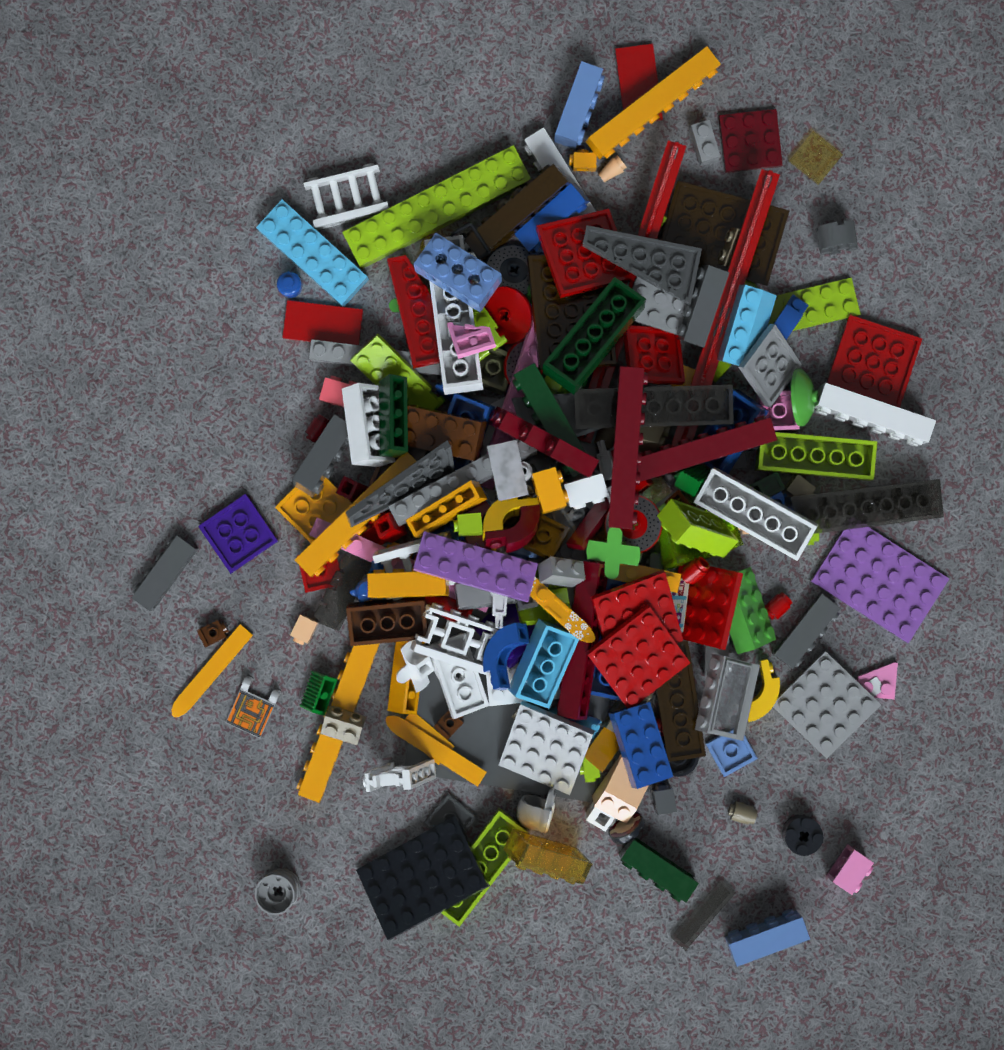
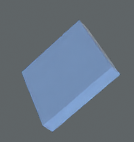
M734 727L726 732L733 734ZM745 735L743 741L717 736L705 743L723 777L758 759Z

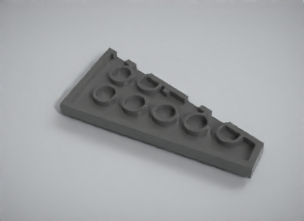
M586 226L583 247L684 303L691 304L702 248Z

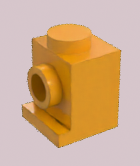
M581 149L569 155V166H573V171L596 172L597 155L593 151L589 153V150Z

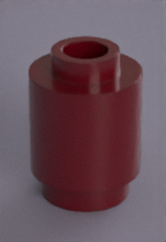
M320 414L314 417L305 430V433H307L306 438L316 443L329 420Z

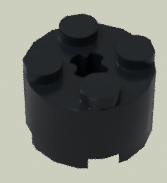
M806 815L790 817L784 823L782 830V839L785 845L799 856H809L815 853L821 847L824 840L820 825ZM802 831L806 833L803 839L800 838V832Z

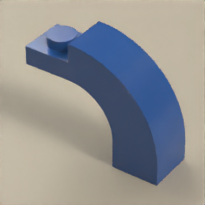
M795 295L790 297L773 323L777 326L785 340H787L809 306Z
M513 623L504 626L488 642L483 657V672L491 673L490 681L493 685V690L510 689L507 660L513 649L530 643L527 624Z

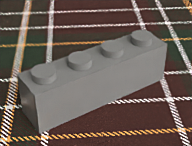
M460 583L455 585L458 611L492 607L493 597L490 592ZM508 597L507 605L516 604V599Z

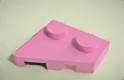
M452 322L447 323L458 359L496 347L490 327H475L469 324L458 326Z
M893 662L857 676V681L870 693L873 690V685L869 681L877 677L882 686L881 692L874 697L895 700L898 663Z

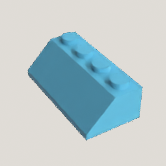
M739 285L717 360L736 366L740 365L768 327L776 295L748 285Z
M538 619L529 639L530 643L525 648L508 690L517 698L550 708L579 639L562 627Z

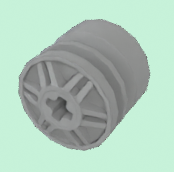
M278 868L270 871L258 882L255 888V900L259 908L269 915L285 913L295 904L300 896L301 884L299 878L288 869ZM281 886L283 888L282 892L278 893L277 890Z

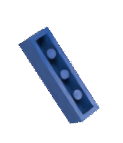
M570 183L521 227L515 235L528 252H538L542 249L536 232V226L571 218L576 213L581 214L587 209V204L590 200L576 183Z

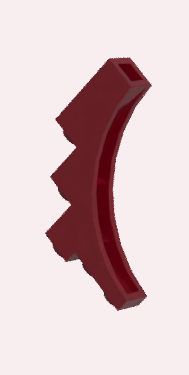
M498 406L489 415L488 424L589 478L599 462L598 459Z

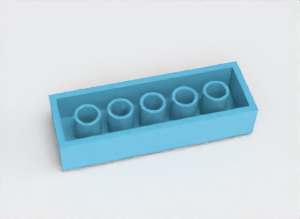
M283 199L256 227L262 235L342 307H345L369 280L366 274Z

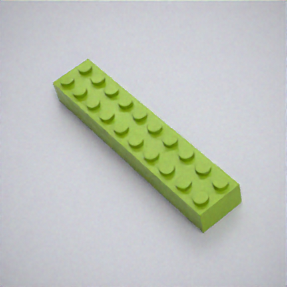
M513 145L342 233L362 270L513 193L518 187L521 186L523 188L531 178Z

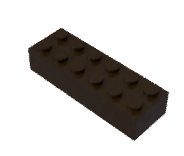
M546 165L536 179L533 177L526 182V187L522 191L517 190L510 197L511 200L507 204L502 203L496 208L497 212L494 215H488L481 221L482 225L477 228V231L490 249V255L514 237L521 227L570 184L569 180L556 165ZM471 229L466 234L467 238L464 241L476 256L479 257L486 253V250ZM488 255L487 257L483 258L482 260L488 259L490 255Z

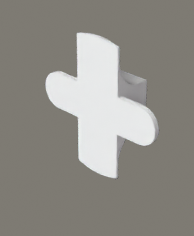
M411 640L401 648L406 665L397 672L396 679L399 683L403 684L411 678L417 693L430 683L428 675L434 671V667L429 656L416 653L410 648L412 641H415Z

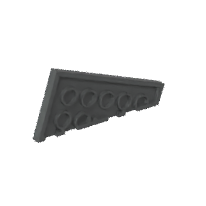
M445 441L346 511L350 526L353 527L388 510V506L455 472L449 442Z

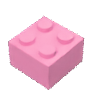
M782 391L771 407L765 406L756 394L757 403L769 410L765 417L771 418L775 431H796L800 429L793 415L791 391Z
M847 844L826 876L840 888L853 895L854 892L857 893L860 890L864 877L869 876L872 872V865L874 863Z

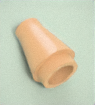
M617 155L609 160L598 175L605 183L609 179L623 173V170L627 167Z

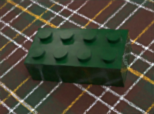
M638 838L625 843L619 852L620 861H622L625 867L630 870L635 868L640 877L647 881L651 879L655 887L663 892L666 889L671 894L670 896L678 902L682 900L686 903L699 884L695 876Z

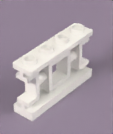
M432 603V606L426 604L423 616L431 619L426 636L416 634L415 641H412L410 648L416 653L486 675L487 672H483L484 656L482 654L488 638L491 639L499 630V628H495V623L491 621H486V623L480 622V618L473 615H468V618L461 616L462 612L450 609V612L443 610L444 606ZM432 612L455 619V622L447 620L444 629L436 627L439 618L432 615ZM468 625L491 631V634L483 631L480 641L472 639L475 629ZM452 627L467 631L461 648L446 644ZM433 634L441 636L438 645L444 648L445 651L422 644V642L430 644ZM469 646L477 648L474 657L481 660V662L459 656L458 653L466 656Z
M427 759L415 765H398L396 767L394 762L387 763L365 772L363 785L366 787V792L391 785H403L404 790L413 789L436 778L435 760Z

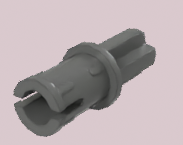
M588 507L572 508L571 511L567 512L566 516L569 517V521L579 522L586 517L590 510Z

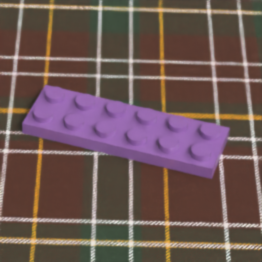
M424 531L413 570L528 602L538 563Z

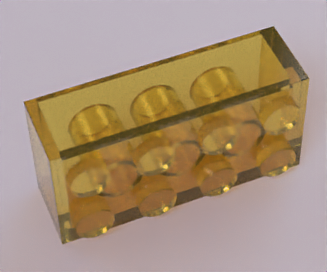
M512 829L503 849L509 855L508 858L516 863L515 866L521 870L531 869L539 875L545 873L556 880L562 878L570 884H584L592 866L590 860L577 847L516 829Z

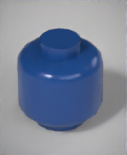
M288 271L279 276L277 288L283 296L293 298L301 293L303 284L296 273Z

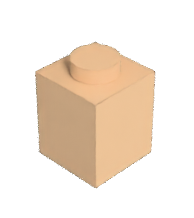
M300 614L290 636L294 637L293 641L303 645L305 642L308 644L319 622Z

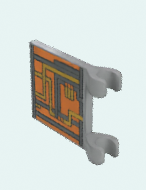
M247 676L243 680L225 723L261 738L281 694V690L275 688L269 700L248 691L253 678Z

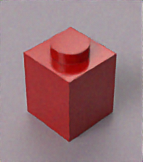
M386 513L373 522L379 539L393 543L407 534L405 526L399 527L391 513Z

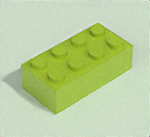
M671 499L657 515L662 522L661 526L671 534L670 538L678 545H686L690 549L692 547L696 548L700 552H708L712 556L717 555L724 558L739 541L717 515Z

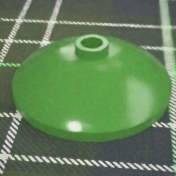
M796 368L791 381L792 410L796 424L798 426H805L814 413L815 403L818 402L819 395L818 391H815L813 382L807 373L801 368Z

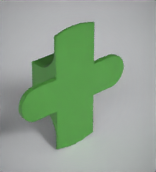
M610 528L607 541L589 540L587 544V559L604 561V573L608 579L618 577L620 564L638 566L640 561V547L627 545L625 541H622L623 533L620 528Z

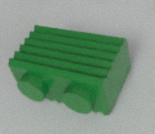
M700 464L678 470L674 478L676 480L674 486L695 497L699 494L711 471Z
M313 670L311 671L312 674L310 675L309 682H307V689L303 693V700H301L299 705L312 713L325 716L338 679Z

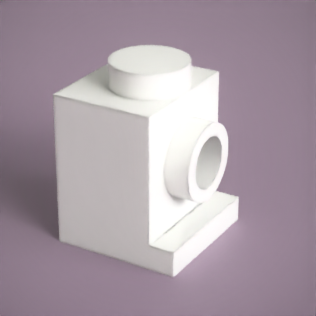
M593 802L586 811V821L605 832L609 826L612 827L616 822V818L594 807Z

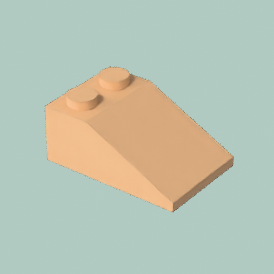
M622 755L614 763L592 795L594 807L627 824L636 812L648 786L639 789L631 787Z

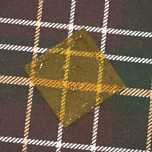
M813 131L789 162L819 185L843 154Z

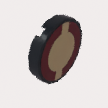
M638 812L633 814L627 824L616 819L614 825L609 828L608 835L614 843H627L639 835V830L645 826V820Z

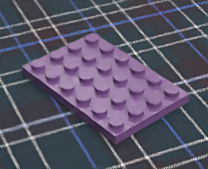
M851 517L811 579V582L906 643H909L949 578L854 517Z

